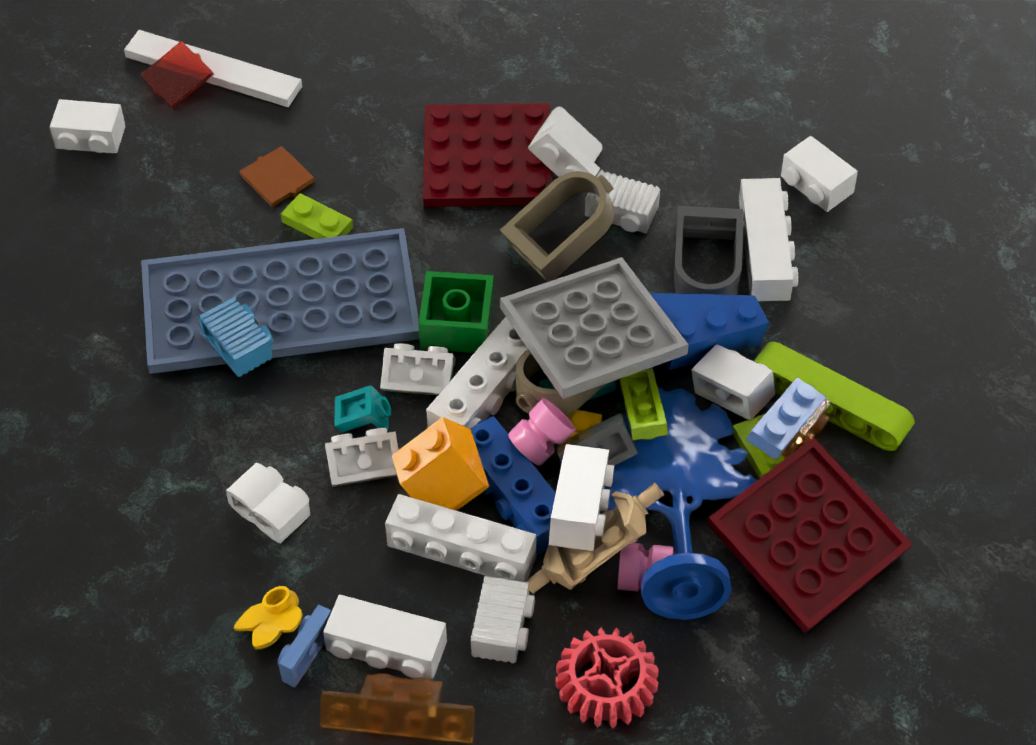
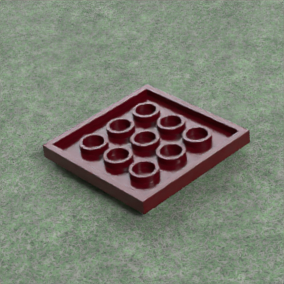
M550 103L425 105L424 207L527 206L552 183V170L528 149V146L550 115Z
M814 437L711 515L706 522L805 634L913 545Z

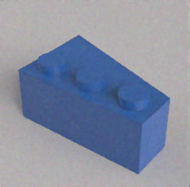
M650 293L689 344L687 355L665 362L668 370L698 363L716 344L736 352L760 346L769 325V321L757 298L753 295Z

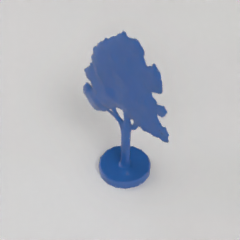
M658 388L667 422L668 435L659 436L651 440H634L638 454L614 465L612 487H605L604 489L610 490L608 510H613L617 507L611 495L615 491L629 494L632 497L635 495L638 497L655 482L662 492L669 491L672 494L673 507H668L658 500L649 507H646V510L663 513L669 520L672 527L675 555L655 562L644 573L641 582V594L644 604L653 613L668 619L687 620L703 617L717 611L728 601L732 591L728 569L718 559L705 554L693 553L689 526L690 514L698 509L702 504V500L734 499L757 480L751 474L747 476L742 475L732 466L742 464L748 454L747 451L741 447L729 450L717 441V439L732 435L734 431L731 420L728 418L725 410L715 403L711 404L709 409L702 412L695 404V396L686 390L664 391L663 388ZM625 411L624 414H622V416L626 422L627 430L631 436L629 422ZM688 496H692L693 498L691 504L687 503L686 498Z

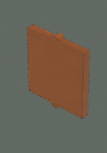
M282 146L264 157L259 156L257 161L239 171L240 176L271 207L276 206L290 196H297V192L315 182V178Z

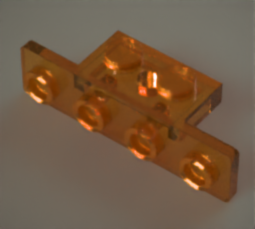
M385 673L367 674L360 694L327 690L322 692L320 699V726L324 728L471 743L474 737L475 708L467 705L440 703L442 682L431 681L423 677L409 679L393 677Z

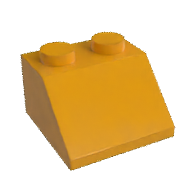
M445 417L440 418L392 455L399 483L411 498L457 511L489 488L471 429Z

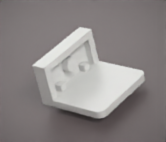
M562 107L555 108L528 146V149L558 177L576 171L587 172L596 176L600 167L594 162L602 151V144Z

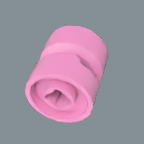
M542 398L529 412L530 419L528 421L522 419L508 434L514 446L527 459L538 466H541L555 452L554 444L562 445L576 430L570 419L556 405L545 398Z
M629 543L620 552L618 590L638 592L641 589L644 573L655 562L673 555V546L652 545L649 550H645L644 546L640 543Z

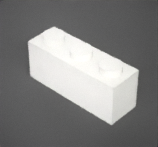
M566 444L551 514L549 545L593 551L596 536L603 537L606 515L600 514V511H608L610 490L604 488L605 486L612 487L614 465H608L609 450Z
M340 594L323 631L326 651H330L336 657L342 659L352 657L363 660L372 667L379 669L392 668L416 679L424 677L433 680L447 643L446 623Z

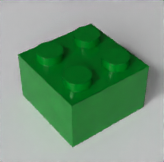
M426 271L418 324L420 349L428 350L430 346L447 348L448 351L475 353L491 333L494 308V275Z

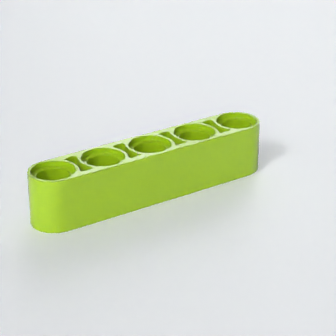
M768 342L754 360V362L764 364L773 371L775 393L781 396L794 380L799 378L826 397L815 414L886 451L897 450L915 424L913 415L906 408L778 342Z

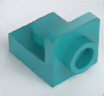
M371 385L335 397V427L339 431L345 432L373 423L377 428L389 429L388 416L391 415L389 401Z

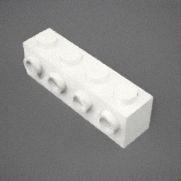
M507 317L501 321L426 409L428 427L440 418L445 417L470 429L485 421L490 414L495 415L499 411L505 396L510 391L516 390L517 361L528 348Z
M398 494L385 522L387 545L389 547L485 576L524 582L528 579L536 560V534L401 494Z

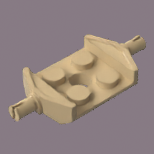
M654 482L652 486L638 495V497L636 495L632 497L629 494L617 491L612 493L611 495L617 507L602 513L606 515L603 537L596 536L593 551L562 548L548 544L542 569L524 581L529 582V591L535 594L537 590L550 580L553 584L558 582L572 590L577 584L585 581V577L629 543L634 544L637 542L638 538L646 534L645 515L648 514L646 507H649L660 497L664 496L659 486Z

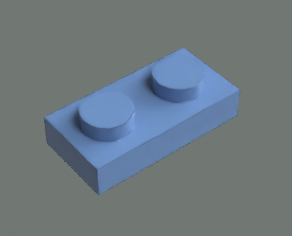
M318 604L312 615L304 617L299 626L297 637L291 645L287 644L279 655L278 664L282 682L294 688L297 686L325 644L323 631L332 610Z

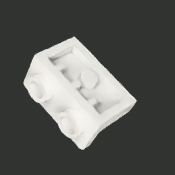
M394 344V349L384 348L380 389L391 392L439 395L452 380L453 366H455L456 359L453 353H448V349L444 347L430 346L428 351L414 350L413 345Z
M377 428L366 431L367 436L352 438V434H341L331 437L332 442L325 443L332 487L397 476L392 455L398 451L396 432L388 433L387 428Z

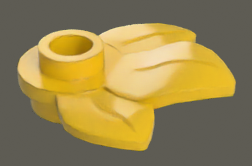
M285 586L275 587L265 594L262 603L251 606L245 611L234 625L235 631H253L252 644L255 649L269 647L279 639L282 632H294L300 625L303 613L298 607L299 598L294 591L289 590Z

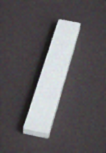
M142 30L137 31L124 49L127 58L288 108L302 88V81L299 78Z

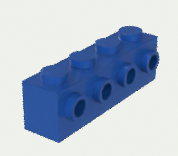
M492 416L470 428L489 484V488L482 493L485 495L490 494L495 501L497 511L504 520L509 519L517 529L536 534V554L539 555L547 550L549 544L550 521L556 493L530 460L514 446L509 439L508 433L497 419Z

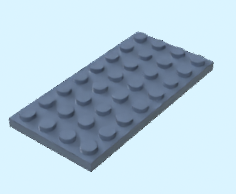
M404 228L141 260L149 374L227 364L202 334L198 316L233 296L239 301L240 305L246 303L250 307L258 327L264 325L269 330L274 341L271 344L272 358L420 339L419 318Z

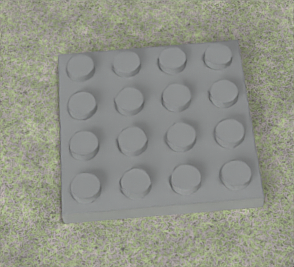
M622 257L500 298V309L562 399L688 354L689 344Z

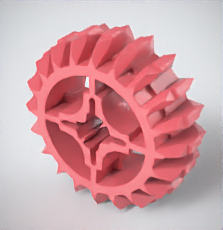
M601 627L598 630V636H593L586 630L583 634V641L573 638L571 649L564 648L561 653V660L556 665V673L558 674L556 677V687L560 690L559 698L562 703L568 702L570 714L580 711L582 723L590 717L594 718V725L597 728L602 724V720H608L612 729L616 726L617 719L621 718L623 722L629 725L632 720V714L641 718L644 714V706L650 707L652 705L653 694L658 691V681L656 678H658L659 673L657 665H653L655 659L653 652H646L644 641L633 644L634 636L632 632L623 638L620 637V631L617 627L612 632V635L605 634L604 629ZM592 661V668L585 671V676L577 678L579 670L585 664ZM637 676L638 681L635 686L623 694L622 686L629 683V679Z

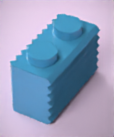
M235 296L198 316L202 334L237 377H241L243 373L247 374L249 370H253L255 367H259L260 364H265L267 360L272 359L271 344L274 342L272 335L264 325L258 327L250 307L246 303L240 305Z

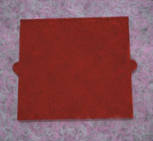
M182 41L141 74L142 78L153 88L154 94L156 96L160 95L172 108H175L214 75L213 71L201 60L200 54H194Z

